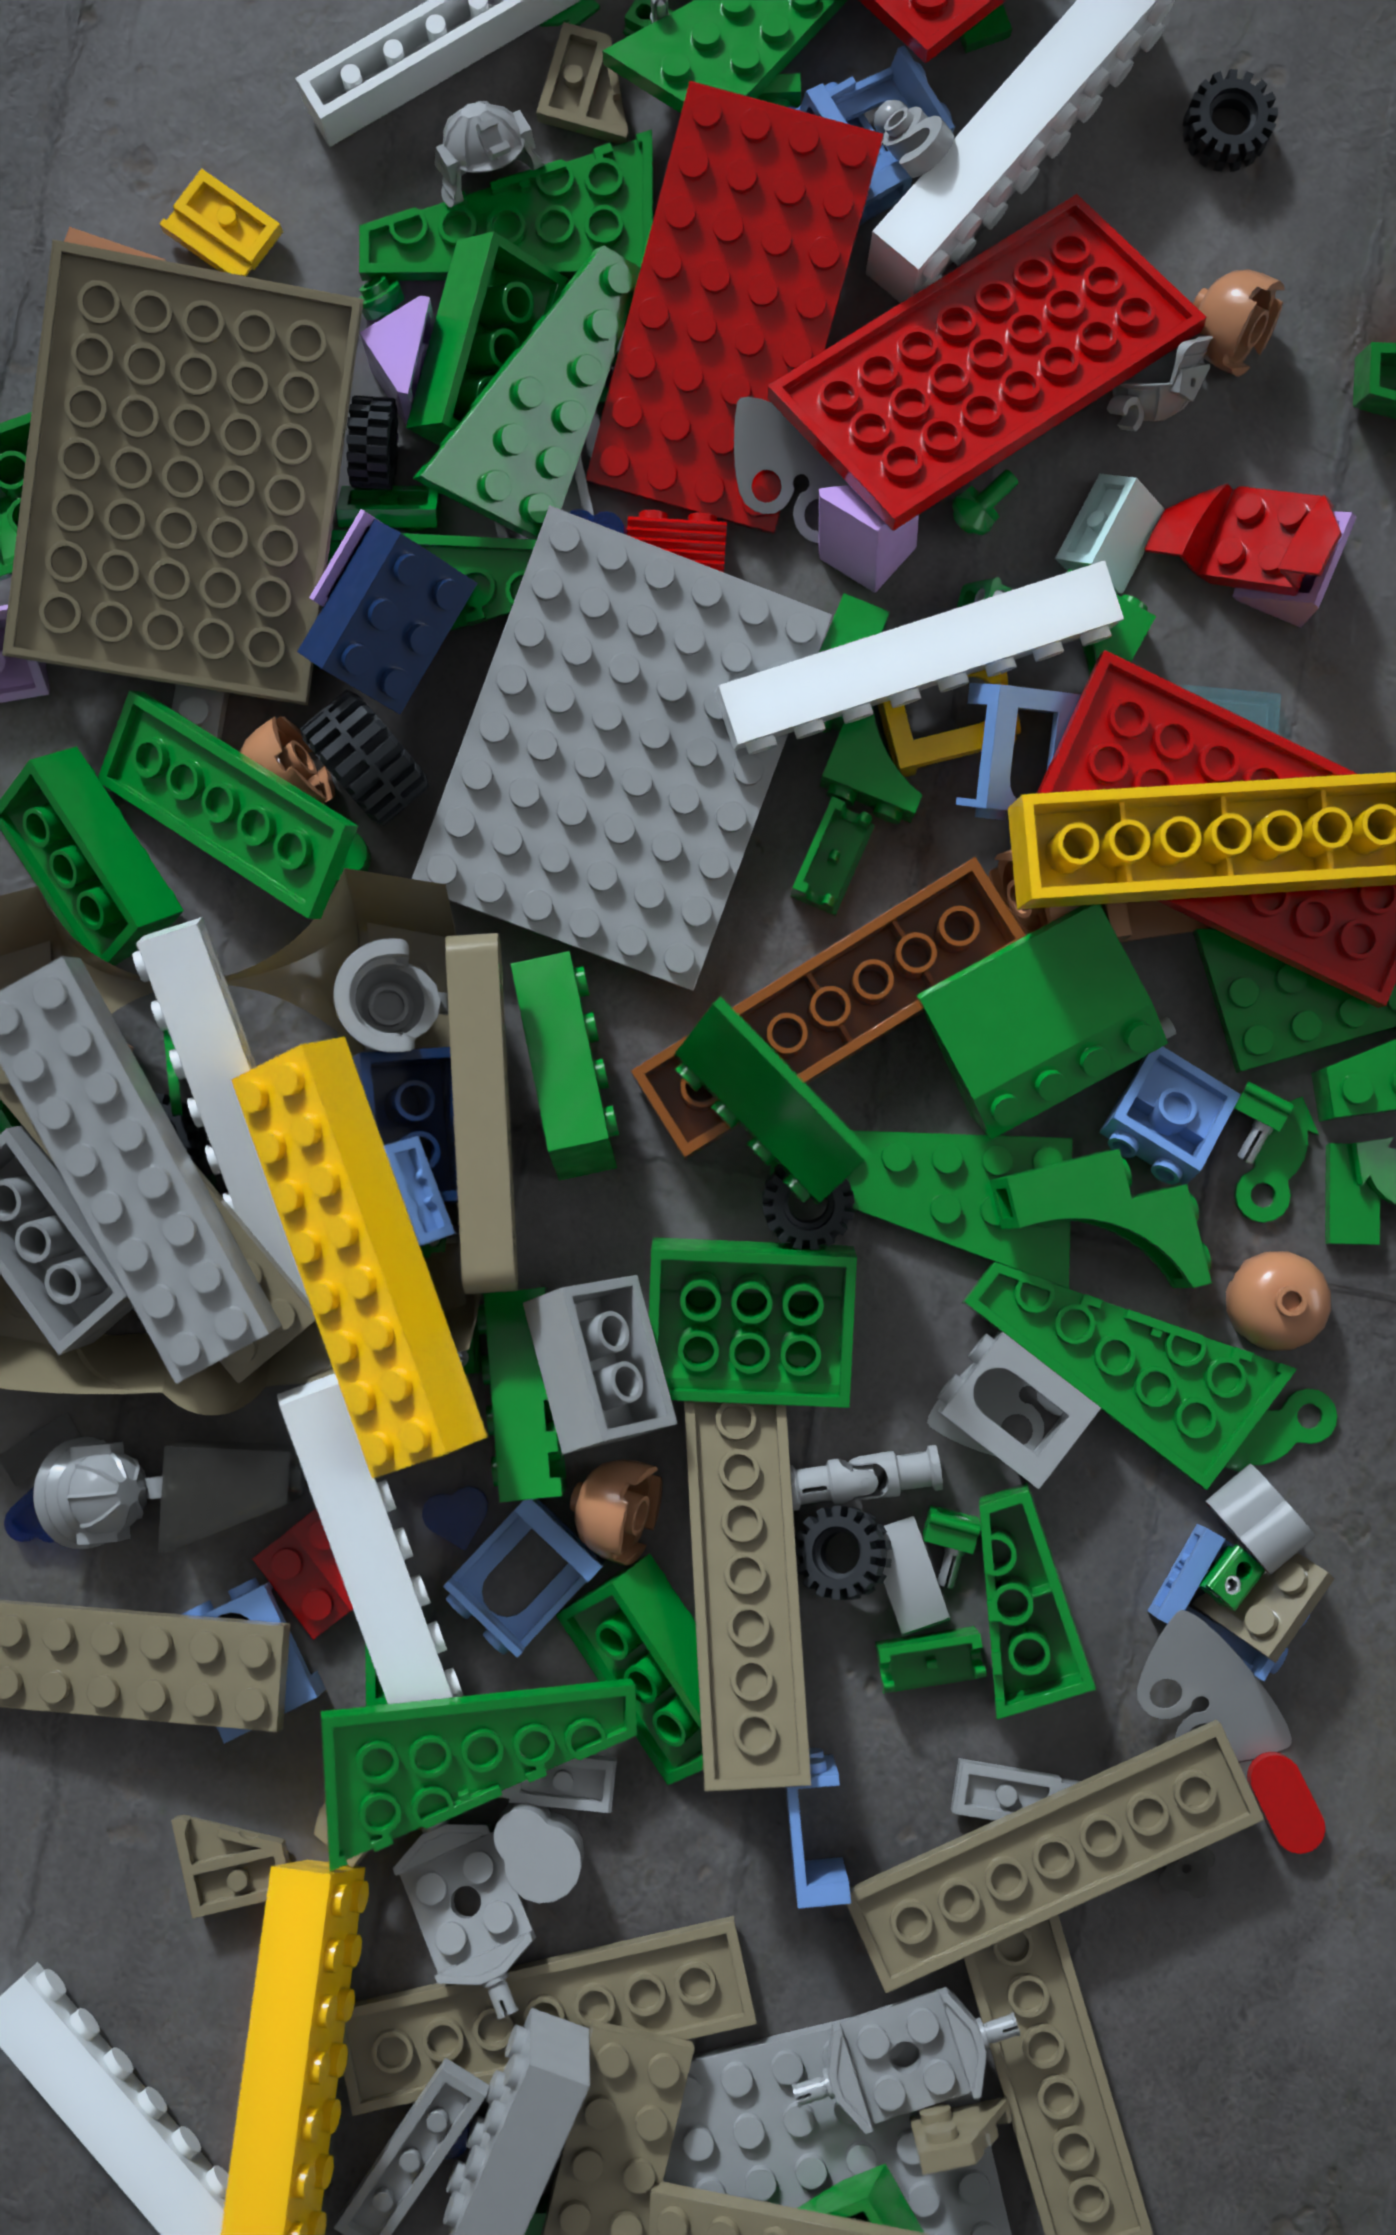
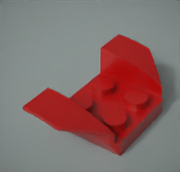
M1226 483L1165 509L1144 550L1150 553L1179 556L1194 574L1210 584L1297 596L1305 574L1321 577L1342 534L1332 511L1334 505L1325 494L1320 496L1243 486L1233 490Z

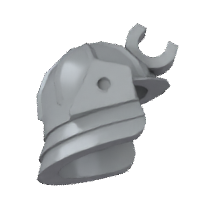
M488 101L466 104L463 109L450 116L443 130V144L435 149V166L443 175L441 195L448 207H453L464 201L461 191V177L466 172H489L503 168L514 160L525 163L531 170L545 165L541 161L540 156L533 150L536 147L532 129L521 110L512 113L504 106L493 105Z
M1197 334L1188 341H1183L1179 347L1112 389L1114 397L1110 400L1107 410L1110 414L1123 415L1121 421L1117 424L1120 430L1136 432L1143 421L1166 420L1183 410L1189 401H1194L1210 369V364L1200 363V360L1208 351L1206 348L1213 336Z
M382 939L365 944L346 959L337 974L334 985V1004L339 1020L347 1032L365 1045L368 1051L406 1052L415 1049V1038L429 1030L437 1019L438 1014H449L448 993L438 992L436 984L424 971L409 964V945L403 939Z
M94 1437L70 1439L55 1447L44 1459L38 1470L33 1492L34 1507L42 1528L55 1542L71 1549H89L109 1542L131 1539L130 1526L136 1520L142 1518L147 1499L165 1498L173 1495L171 1475L146 1477L145 1471L139 1465L138 1460L124 1454L123 1442L106 1443L104 1440Z

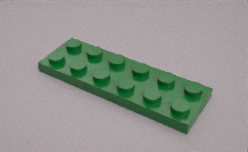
M129 690L98 775L101 784L307 919H321L358 825L142 691Z

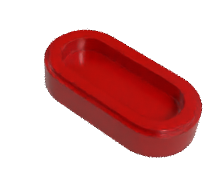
M1265 1752L1257 1756L1248 1768L1247 1782L1272 1835L1283 1848L1292 1853L1304 1854L1313 1851L1324 1838L1325 1822L1298 1766L1287 1756L1278 1752Z

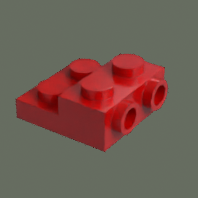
M317 1508L252 1558L313 1640L353 1610Z

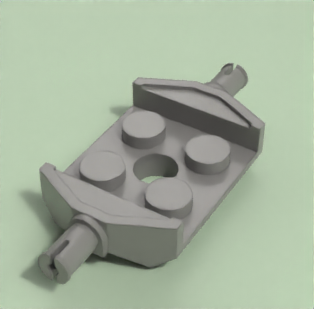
M446 1820L428 1829L423 1828L421 1829L423 1835L417 1839L393 1867L395 1876L400 1875L424 1936L438 1973L434 1976L437 1984H482L483 1988L488 1989L497 2019L504 2018L506 2015L519 2010L505 1980L509 1977L508 1970L530 1946L536 1936L519 1894L511 1888L505 1876L504 1859L499 1855L495 1847L492 1825L483 1823H449ZM462 1886L472 1887L480 1895L481 1906L474 1916H464L455 1908L454 1897L457 1890Z
M943 1987L833 2023L829 2038L827 2068L822 2069L823 2076L792 2084V2088L799 2108L830 2097V2099L835 2098L836 2102L865 2134L873 2133V2124L968 2093H972L973 2099L980 2098L983 2087L986 2049L990 2048L989 2044L1021 2036L1014 2013L983 2024L981 2018L975 2019L954 1993L947 1987ZM900 2042L915 2044L919 2049L918 2059L910 2066L901 2067L896 2065L890 2059V2053L896 2044Z

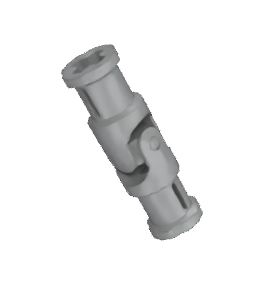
M936 1445L927 1446V1450L923 1452L896 1455L894 1451L858 1456L849 1460V1462L839 1458L830 1459L824 1466L795 1469L793 1465H790L793 1511L800 1510L803 1504L832 1501L834 1505L846 1504L853 1500V1498L869 1500L900 1496L902 1490L930 1486L935 1491L943 1490L941 1464ZM873 1464H878L884 1468V1479L879 1487Z

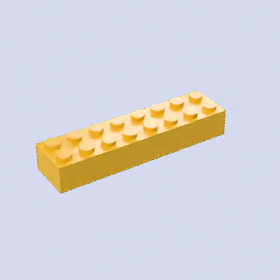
M1396 772L1023 794L1008 807L1017 910L1396 885Z
M345 1037L301 1044L231 1079L371 1478L373 1479L447 1454L486 1438L487 1434Z
M303 1860L271 1866L221 2235L325 2234L327 2218L326 2213L322 2212L321 2209L323 2193L331 2182L334 2168L333 2156L329 2155L331 2133H334L337 2129L341 2114L340 2100L336 2099L338 2077L340 2078L343 2075L348 2059V2047L346 2044H343L345 2023L350 2020L355 2005V1992L353 1989H350L352 1968L357 1966L362 1950V1938L357 1934L359 1914L365 1910L369 1896V1885L367 1881H364L365 1867L355 1866L351 1868L349 1865H345L330 1872L328 1862Z

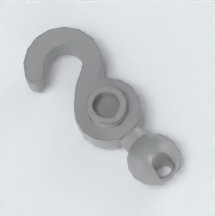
M887 100L874 113L876 132L884 134V146L895 159L900 160V165L911 178L922 176L934 168L948 153L953 144V132L942 118L935 115L928 117L920 107L915 106L908 109L907 105L902 101Z

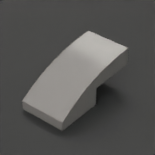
M911 1516L885 1525L884 1528L887 1533L883 1534L885 1540L891 1541L892 1550H887V1558L892 1559L891 1568H884L883 1574L887 1576L884 1580V1586L902 1637L949 1621L950 1616L915 1517Z

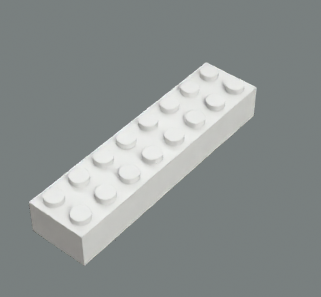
M1077 0L955 137L952 146L944 158L916 181L872 231L866 275L902 303L944 277L942 274L952 262L957 266L960 265L976 245L974 237L984 226L989 230L992 229L1002 218L1008 208L1005 202L1015 191L1022 194L1030 187L1040 171L1037 166L1047 155L1053 159L1060 153L1071 136L1069 132L1071 127L1078 120L1085 123L1094 114L1103 99L1100 96L1109 84L1116 88L1125 79L1134 64L1131 59L1138 51L1143 49L1145 52H1148L1155 45L1165 29L1161 22L1173 7L1175 0Z

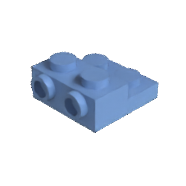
M1161 1047L1144 1056L1128 1087L1120 1094L1099 1133L1109 1138L1108 1146L1111 1150L1120 1149L1122 1157L1132 1158L1136 1155L1152 1165V1174L1161 1182L1171 1185L1178 1182L1183 1185L1188 1184L1203 1168L1241 1094L1167 1048Z

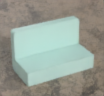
M1099 474L1055 559L1065 569L1077 570L1105 560L1115 593L1122 594L1145 552L1146 544L1165 509L1137 478Z

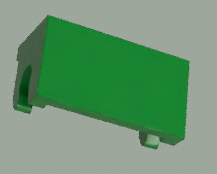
M832 796L792 887L790 897L836 916L875 827L871 823L872 816L865 811L861 815L847 809L844 801Z
M975 1626L875 1641L883 1694L986 1677V1668L983 1666L980 1651L983 1648L981 1634Z

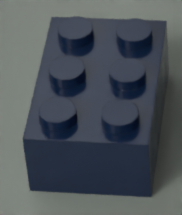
M374 519L297 652L321 669L394 712L401 714L478 583L402 533Z
M450 1047L413 1049L406 1052H360L352 1057L383 1145L418 1136L444 1205L458 1204Z

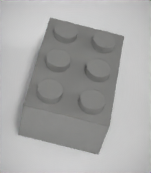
M637 1275L563 1287L523 1303L562 1454L638 1437L678 1424Z

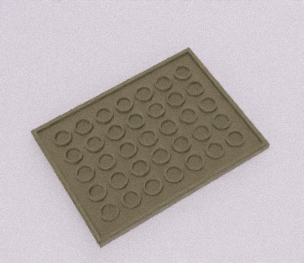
M53 239L2 656L308 706L314 663L297 651L322 609L320 604L309 597L328 565L364 299Z

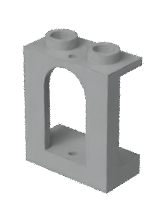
M998 1331L993 1338L985 1334L968 1356L974 1362L963 1378L954 1374L937 1396L943 1402L937 1411L1024 1479L1040 1489L1101 1408L1004 1332ZM993 1368H1004L1013 1372L1063 1411L1062 1415L1033 1452L985 1416L976 1406L973 1397L974 1385L978 1377L985 1371Z

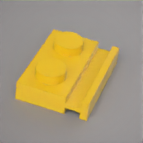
M202 168L172 206L174 210L167 220L163 218L159 223L166 235L217 271L247 276L251 269L255 270L283 233L279 222Z

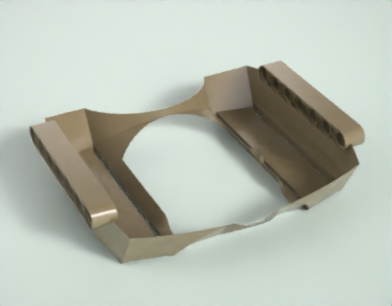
M344 868L321 919H314L298 937L271 957L257 965L224 977L227 985L244 987L281 998L321 1019L338 1032V1038L345 1037L352 1057L360 1052H375L366 1050L365 1045L347 1032L339 1020L334 1004V985L337 974L346 959L358 948L377 940L403 939L409 945V964L424 971L436 984L438 992L448 993L449 1014H438L437 1019L429 1030L415 1038V1049L450 1047L458 1204L445 1205L451 1224L459 1225L460 1234L458 1235H460V1243H446L445 1252L431 1253V1256L424 1258L458 1353L470 1347L481 1293L518 1291V1259L499 933L457 935L446 884ZM38 886L0 896V991L60 957L81 958L111 1014L135 999L154 992L150 981L143 982L139 975L107 963L74 939L51 911ZM0 1274V1388L68 1394L163 1392L171 1401L188 1411L202 1415H222L244 1407L255 1399L266 1386L310 1383L334 1374L317 1323L307 1327L239 1384L220 1361L176 1384L148 1333L126 1335L103 1334L92 1344L58 1355Z

